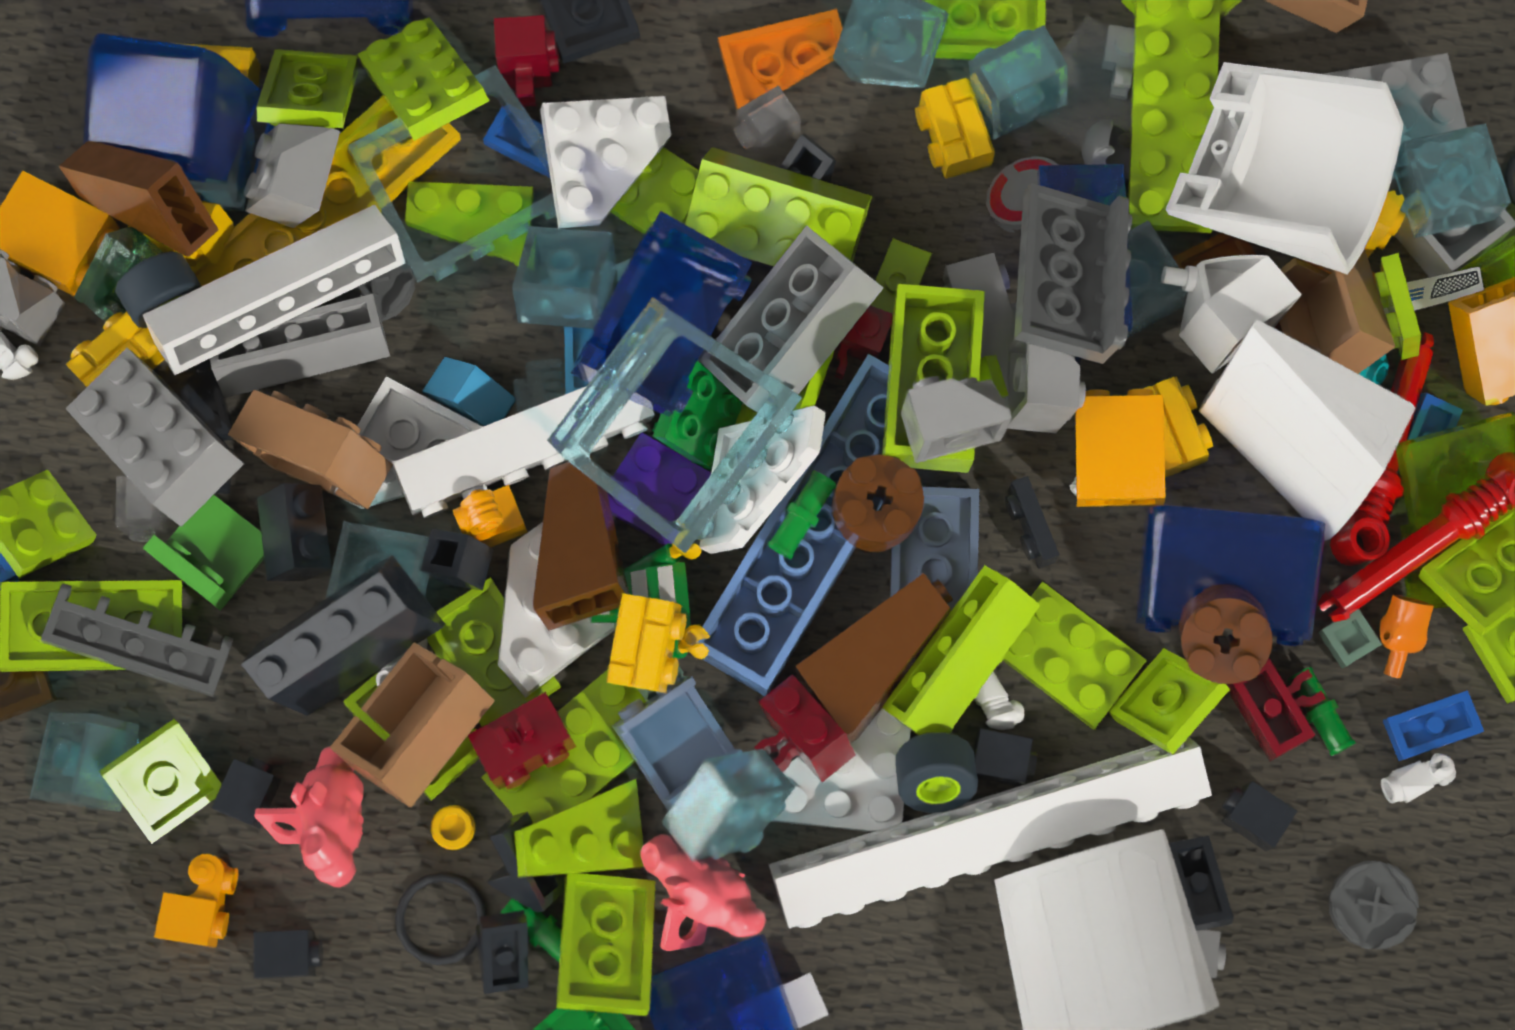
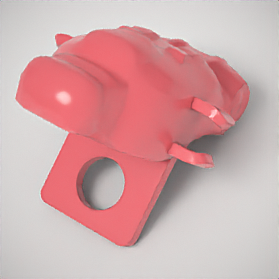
M328 746L321 751L316 768L307 773L303 783L296 781L291 795V799L297 805L296 808H257L254 817L278 843L300 844L303 861L308 868L314 871L317 879L333 887H342L351 881L356 872L352 854L358 848L363 834L362 800L364 786L361 779L354 773V769L330 749L331 746ZM275 822L287 823L296 830L283 829L276 825Z
M677 832L672 835L661 834L649 840L642 847L640 856L644 867L661 881L670 898L661 901V904L668 907L660 945L662 949L672 951L702 945L705 941L708 926L723 929L737 937L754 936L763 930L766 919L765 914L751 900L750 890L743 879L745 874L731 868L728 861L722 858L718 852L712 849L706 850L700 838L683 832ZM686 917L693 919V925L689 933L684 937H679V927Z

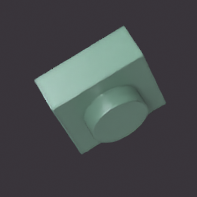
M1359 609L1352 613L1347 620L1334 622L1318 632L1342 669L1382 645Z

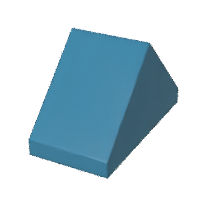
M444 357L422 391L427 396L482 427L504 419L516 402V398L476 365Z

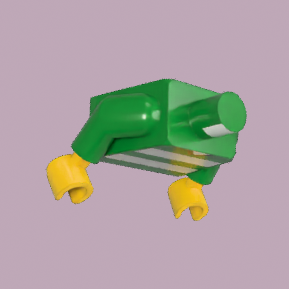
M687 527L680 528L675 532L672 544L667 543L624 568L630 595L666 600L682 605L680 613L686 614V628L682 640H675L673 658H684L690 652L693 657L703 659L708 655L709 649L703 643L697 642L702 639H708L710 635L702 626L691 625L685 562H679V557L682 555L687 559H696L701 554V548L696 543L685 548L686 543L690 539L697 537V533ZM620 607L589 617L590 623H614L616 631Z

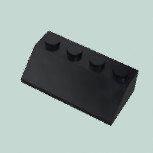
M390 555L258 643L241 665L269 700L308 716L405 653L413 643L419 644L442 629L445 623L395 557Z

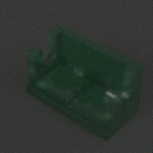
M133 227L106 233L74 298L79 303L83 302L98 317L105 321L114 315L105 306L111 307L116 313L127 312L115 292L118 281L135 265L164 252L142 232Z

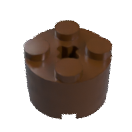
M870 455L856 459L841 475L832 499V517L844 538L851 545L870 552L885 551L903 542L912 533L922 514L924 492L920 477L913 468H910L906 463L895 457ZM874 496L882 498L884 505L881 511L873 509L872 499Z
M1231 584L1212 585L1204 589L1203 592L1193 599L1191 598L1182 610L1179 621L1182 651L1190 669L1195 674L1220 684L1249 681L1259 674L1271 653L1272 633L1263 606L1249 591ZM1224 629H1232V634H1229L1226 639L1218 637L1223 634Z

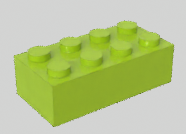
M712 147L701 161L682 238L775 266L803 229L808 226L853 262L872 196Z
M910 284L897 285L893 304L882 455L895 457L906 463L910 468L969 472L974 461L975 448L915 463L901 411L908 390L913 389L912 385L922 379L939 377L940 381L952 378L960 381L967 378H977L979 382L985 291Z

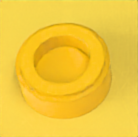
M457 805L443 807L434 815L431 822L433 839L438 845L447 850L465 848L471 843L476 833V823L472 814L465 808Z

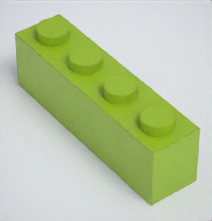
M984 565L882 708L917 735L936 732L950 734L956 722L972 700L977 697L984 683L997 665L1003 661L1007 651L1023 629L1028 626L1031 618L1041 605L1009 578Z

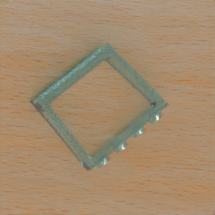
M494 65L476 75L475 77L484 88L486 95L496 97L550 175L545 139L497 67ZM397 118L347 146V150L380 212L396 231L403 256L417 283L431 275L438 282L458 271L459 268L455 262L470 254L473 261L495 250L492 241L507 234L511 241L532 229L528 221L542 213L546 220L556 216L552 193L431 261H424L416 251L372 165L374 157L411 138L406 128Z
M652 298L547 441L561 456L686 553L696 539L703 540L711 533L715 524L713 516L721 505L731 504L738 497L741 490L739 481L749 468L752 470L756 469L764 462L767 456V448L765 446L774 434H782L791 426L794 419L792 410L802 397L655 298ZM678 336H684L766 389L769 397L682 515L676 521H668L589 457L597 442L672 341Z

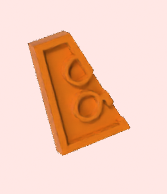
M837 9L718 37V45L739 118L847 53V42Z

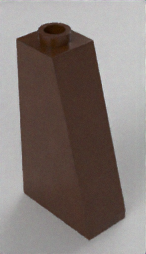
M88 140L59 165L81 200L184 256L190 257L219 230L178 162Z
M591 455L571 459L564 464L550 468L533 596L534 611L548 631L619 608L622 594H629L605 480Z
M924 573L795 666L835 722L846 733L851 743L861 736L950 614L951 609L948 603L953 601V598L939 579L931 583Z

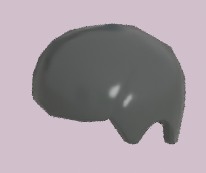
M1113 118L1100 119L1086 132L1082 142V157L1088 172H1092L1095 176L1108 183H1126L1129 181L1130 148L1118 142V136L1125 133V128L1115 124Z

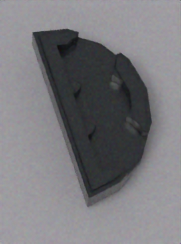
M209 359L197 365L196 371L188 378L186 386L182 388L181 399L222 441L234 440L228 435L233 425L227 401L217 383Z

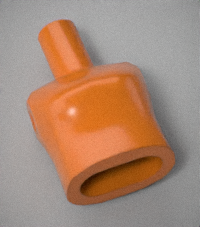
M1392 595L1388 611L1380 620L1379 629L1382 645L1390 650L1384 674L1394 678H1401L1408 653L1419 652L1425 647L1428 626L1434 607L1433 604L1411 597Z

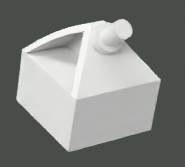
M1268 255L1219 257L1201 261L1196 267L1188 265L1185 269L1165 266L1161 277L1162 283L1182 286V290L1188 292L1179 336L1211 374L1232 359L1256 319L1274 328L1302 295Z

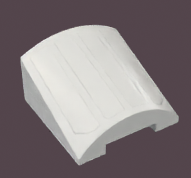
M1224 62L1210 96V101L1214 106L1213 112L1189 173L1180 172L1166 207L1168 215L1348 275L1366 247L1378 221L1392 180L1404 124L1388 84L1382 81Z
M1256 319L1231 361L1206 395L1199 412L1272 484L1321 538L1326 541L1332 538L1344 526L1384 472L1415 410V406Z
M1164 829L1065 856L995 879L1023 1030H1149L1198 1016L1219 1007Z

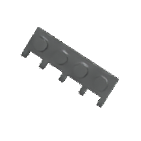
M62 583L41 637L42 643L214 697L234 638L225 636L221 642L220 651L191 642L196 628L194 625L186 624L182 638L148 628L153 616V612L148 610L143 611L139 624L107 615L106 612L110 598L105 596L100 597L96 610L67 602L71 595L72 586Z

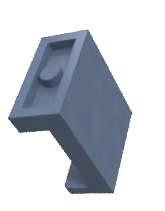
M677 676L673 685H667L666 693L657 692V695L644 704L641 699L633 701L618 712L621 719L612 725L669 813L676 815L686 811L750 765L742 750L734 749L694 688V685L697 683L692 676H682L680 679Z

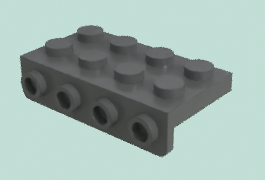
M1029 184L1023 194L1014 340L1102 364L1116 350H1120L1123 347L1128 334V327L1124 324V309L1129 299V288L1125 286L1126 271L1131 259V252L1127 249V235L1132 225V215L1128 213V198L1118 196L1109 206L1037 184Z

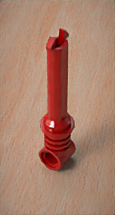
M1424 332L1422 341L1420 340L1419 356L1404 360L1400 359L1390 391L1415 406V410L1384 472L1349 520L1331 538L1330 546L1332 553L1344 565L1355 566L1378 559L1389 548L1390 537L1386 525L1389 524V515L1392 514L1395 501L1404 494V487L1401 485V478L1397 471L1433 356V351L1430 348L1434 345L1433 335ZM1357 534L1363 540V550L1357 544Z
M1504 452L1496 456L1488 465L1484 479L1480 478L1476 481V485L1472 484L1467 487V492L1464 490L1460 493L1452 492L1446 495V503L1442 505L1439 516L1391 548L1382 557L1374 560L1331 590L1329 594L1325 592L1318 602L1320 610L1323 612L1335 604L1338 609L1329 614L1332 621L1347 620L1356 610L1456 540H1469L1472 537L1476 539L1482 538L1485 534V528L1490 525V522L1497 521L1499 516H1504L1508 513V509L1512 510L1515 508V453Z

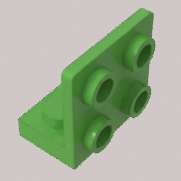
M214 494L182 527L179 526L166 543L153 535L143 547L153 558L220 611L264 560L261 531Z

